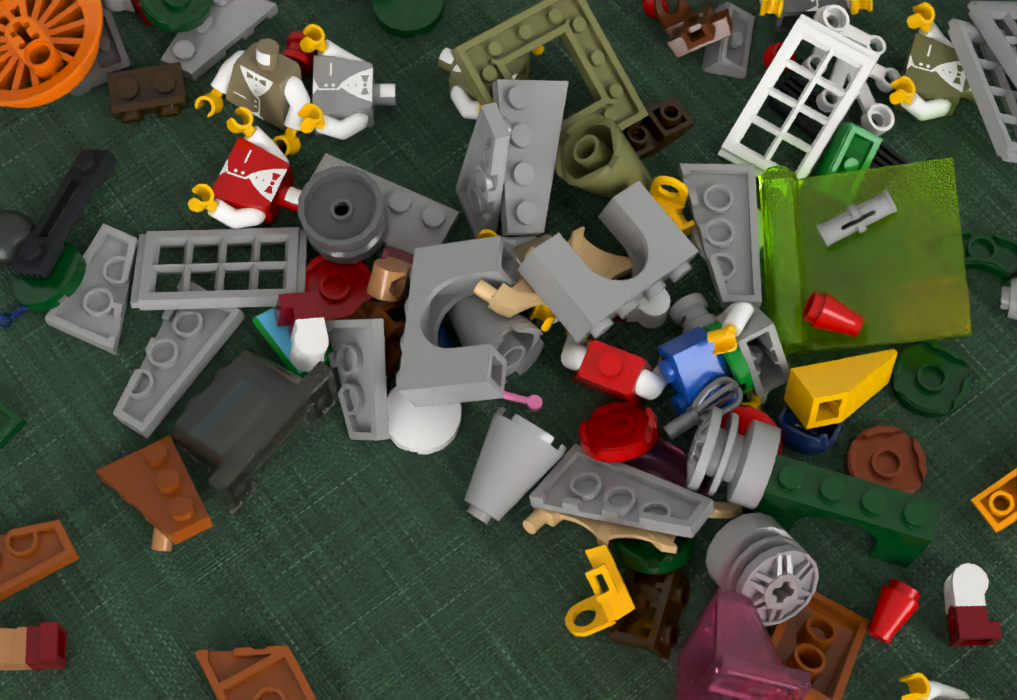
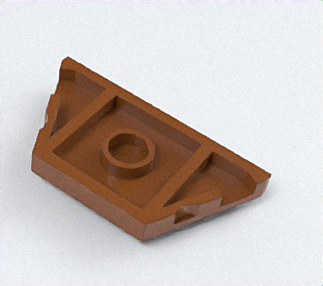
M288 645L267 646L265 649L242 647L229 651H209L208 649H203L195 652L218 700H317Z

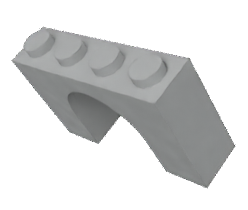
M640 181L614 196L598 216L628 253L632 263L631 279L612 280L595 273L582 261L560 233H557L531 250L517 269L577 343L590 334L595 339L601 336L614 324L612 322L614 317L619 315L622 320L628 317L641 305L638 300L644 296L648 301L656 297L666 288L664 282L668 279H671L674 283L680 280L692 269L689 262L699 252Z
M501 235L414 249L413 264L410 265L411 270L409 272V298L405 302V331L400 340L402 351L400 370L396 374L397 391L414 407L504 398L507 361L491 344L456 348H442L438 344V331L445 314L460 300L475 295L473 291L481 279L496 289H499L503 283L509 287L514 285L517 254Z

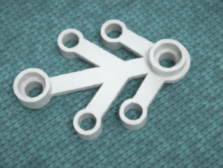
M826 5L815 13L813 20L881 56L886 51V43L880 36H871L849 24V15L843 7L839 5ZM870 44L876 47L877 52L872 50ZM814 46L812 54L801 66L815 72L810 63H814L818 67L826 51ZM836 58L829 81L843 88L846 77L850 82L857 68ZM876 63L869 77L875 79L876 86L880 91L889 93L894 88L885 80V76L891 82L901 76L896 69L885 68ZM865 82L856 97L863 112L861 127L876 136H880L894 125V114L887 105L875 103L870 89ZM824 89L816 98L817 106L823 112H832L840 96ZM825 95L832 99L833 104L827 102Z

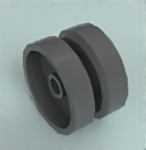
M350 166L328 168L315 174L304 185L298 198L299 219L312 248L322 258L336 264H356L370 258L382 247L389 231V216L377 183L366 172Z

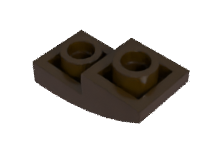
M672 96L646 108L649 115L625 128L622 132L642 161L690 130L695 122L676 97Z

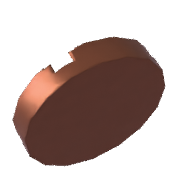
M877 425L863 430L852 441L845 456V473L849 476L914 494L920 488L927 473L926 456L920 443L913 437L910 438L907 434L902 433L903 430L894 426Z

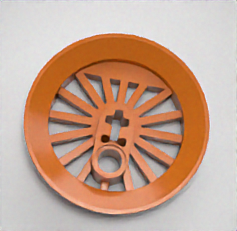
M0 0V107L32 108L42 106L63 97L84 79L93 66L99 49L103 28L101 0H53L51 4V0ZM64 52H76V54L73 57ZM31 76L32 87L27 88Z

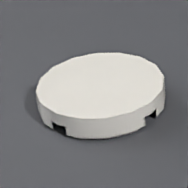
M397 386L387 396L389 438L398 448L417 452V454H431L444 449L455 439L461 425L462 411L460 403L414 407L397 391Z

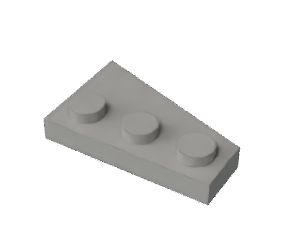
M213 0L210 16L201 26L187 32H178L160 59L161 64L180 62L182 64L183 76L192 81L197 80L227 55L226 50L241 38L245 40L252 35L254 27L265 18L270 20L278 13L277 4L268 0Z
M103 223L83 255L86 262V270L81 284L69 298L64 295L61 299L57 300L60 305L50 309L44 318L47 324L116 355L135 269L138 248L137 238Z
M383 318L326 320L327 334L329 335L333 352L328 354L331 368H337L342 387L339 390L338 396L350 440L378 441L389 439Z

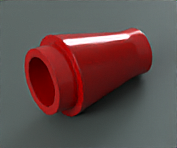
M816 291L812 292L802 312V320L808 322L810 328L846 334L854 338L859 334L864 323L863 315L856 313L826 291L822 294Z
M890 579L887 586L882 585L867 633L879 641L889 644L893 636L920 607L917 603L921 596L920 593L896 579Z

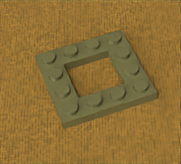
M543 0L450 51L479 104L485 105L493 103L492 83L497 79L513 80L506 65L560 37L596 101L562 121L559 144L562 147L569 137L565 132L571 125L583 117L600 114L605 118L612 119L619 125L621 130H624L649 115L586 0Z

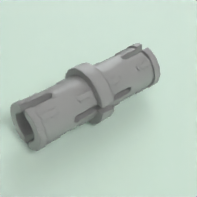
M884 190L882 193L857 206L854 203L846 207L847 211L822 224L816 225V228L826 247H829L836 241L856 231L860 234L867 230L866 226L891 213H896L898 210L889 192Z

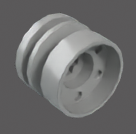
M711 406L706 418L698 426L689 450L686 463L687 477L685 487L697 491L704 475H707L705 494L713 496L723 480L728 482L726 495L728 502L754 510L758 506L768 484L778 452L781 429L753 419L746 428L744 435L737 433L739 426L738 414L731 412L724 427L720 428L723 410Z
M760 512L743 514L729 521L719 530L708 547L706 566L709 575L751 623L761 626L781 624L796 616L809 603L816 591L819 579L817 563L772 516Z

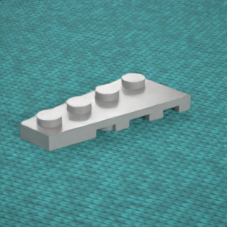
M497 79L492 83L493 103H497L502 117H507L511 126V139L509 140L500 206L502 236L540 235L544 233L569 81Z
M496 102L481 105L455 188L475 238L483 229H490L497 234L509 140L511 139V126L507 117H502Z
M325 153L311 176L312 178L318 172L336 166H350L366 172L377 183L389 216V231L383 243L385 246L389 245L414 254L415 248L445 244L459 220V211Z
M679 163V176L681 182L688 188L687 201L696 224L695 227L720 307L727 308L736 302L751 301L760 309L762 293L755 164Z
M180 280V282H179V284H178V286H177V289H178L179 292H180L181 280ZM190 281L189 291H207ZM240 309L165 310L161 317L164 322L155 338L151 337L145 349L147 355L140 369L134 370L113 412L117 420L148 439L245 319Z
M577 444L572 446L529 495L531 507L687 538H693L714 511L713 499L622 462L608 463L594 460L586 455L582 447Z

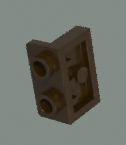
M180 62L106 74L112 104L110 107L111 115L115 119H121L122 123L140 122L144 120V115L158 113L159 117L162 118L180 115L181 109L189 108L182 64Z
M628 569L625 585L633 600L635 609L620 619L615 620L616 624L611 626L608 638L615 644L651 650L659 658L668 659L671 648L675 647L678 642V623L682 609L689 603V581L678 569L660 574L638 573Z

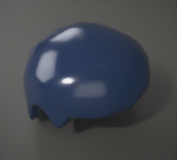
M787 407L782 408L776 421L777 427L781 429L782 442L790 450L809 456L828 451L835 442L842 427L841 423L806 430L790 408L787 410Z

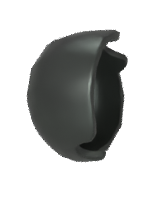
M14 210L0 211V266L11 267L20 248L36 226L28 216Z

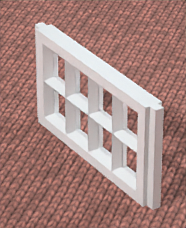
M801 14L718 152V156L732 164H755L757 178L796 198L874 69L880 55ZM802 39L826 51L815 72L790 60ZM832 56L857 68L846 89L821 76ZM785 67L809 79L798 100L773 87ZM815 84L840 96L829 117L804 104ZM768 95L792 107L781 128L757 116ZM799 112L823 124L812 145L787 132ZM751 123L776 136L764 156L740 143ZM782 139L806 152L795 173L770 160Z

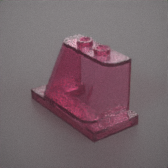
M718 588L677 655L675 700H803L811 689V672L784 666L753 601L741 593Z

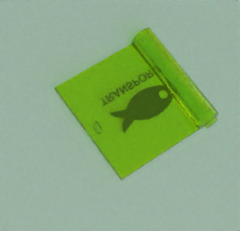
M953 157L800 179L788 167L776 165L767 168L766 172L759 176L768 318L775 325L784 355L972 335ZM884 190L889 192L898 212L891 213L866 226L867 230L861 234L856 231L826 247L816 225L822 224L847 211L846 207L852 203L857 206L882 193ZM816 291L822 294L826 291L856 313L863 315L864 323L859 334L854 338L846 334L810 328L809 323L802 320V312L812 292Z

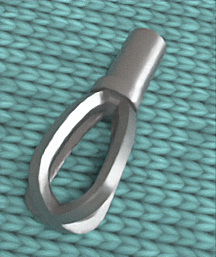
M730 377L715 379L699 393L692 406L686 409V412L663 427L671 440H674L694 425L698 426L701 424L711 406L720 407L736 395L732 403L722 408V416L732 412L740 406L743 400L740 386ZM728 384L720 390H718L716 393H714L712 396H710L702 403V401L719 385ZM732 389V391L729 392L726 396H724L723 398L719 399L718 401H716L715 403H713L712 405H710L712 402H714V401H715L716 399H718L720 396H722V395L725 394L727 391H729V390Z

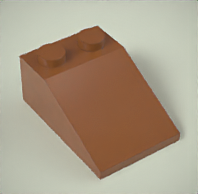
M815 591L809 603L796 616L781 624L772 626L740 695L749 700H841L870 621Z

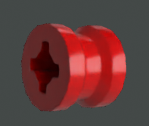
M291 32L286 40L287 48L282 50L280 54L296 61L300 66L301 77H308L313 71L314 55H318V50L315 49L310 53L304 52L300 47V41L308 36L302 32Z

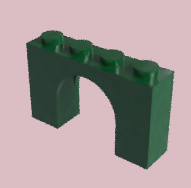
M776 455L764 494L758 506L752 510V513L760 512L772 516L787 533H789L796 520L803 517H825L856 525L872 534L868 557L908 568L932 542L940 502Z

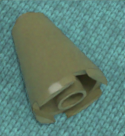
M592 114L581 118L565 132L569 137L563 147L558 144L555 168L558 176L567 184L612 199L623 190L640 181L650 193L652 177L615 121L605 118L600 114Z

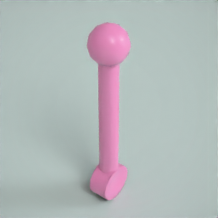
M504 391L503 399L525 404L532 412L539 411L542 407V398L538 395L533 394L525 397Z

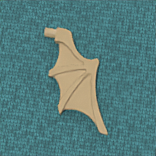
M584 226L571 233L567 243L595 273L602 277L616 280L632 272L630 257L614 255L592 245L583 236ZM531 247L528 250V252L525 255V258L530 253V251L533 250L535 247ZM523 276L512 287L503 283L499 289L494 288L481 279L473 291L474 294L489 303L488 308L508 318L534 306L546 305Z
M713 502L714 511L709 518H734L742 512V506L730 502ZM534 508L533 513L523 521L524 529L530 534H535L545 523L555 527L564 519L587 528L597 538V544L600 546L604 544L608 546L609 540L632 538L651 542L661 552L676 554L678 549L674 543L676 535Z

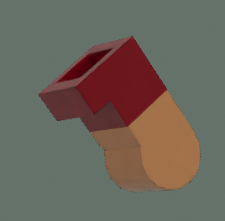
M389 245L384 248L381 259H377L374 262L367 293L376 299L387 302H397L409 295V272L411 270L410 265L413 264L414 254Z
M58 622L40 623V626L17 627V629L0 628V670L66 669L67 631Z

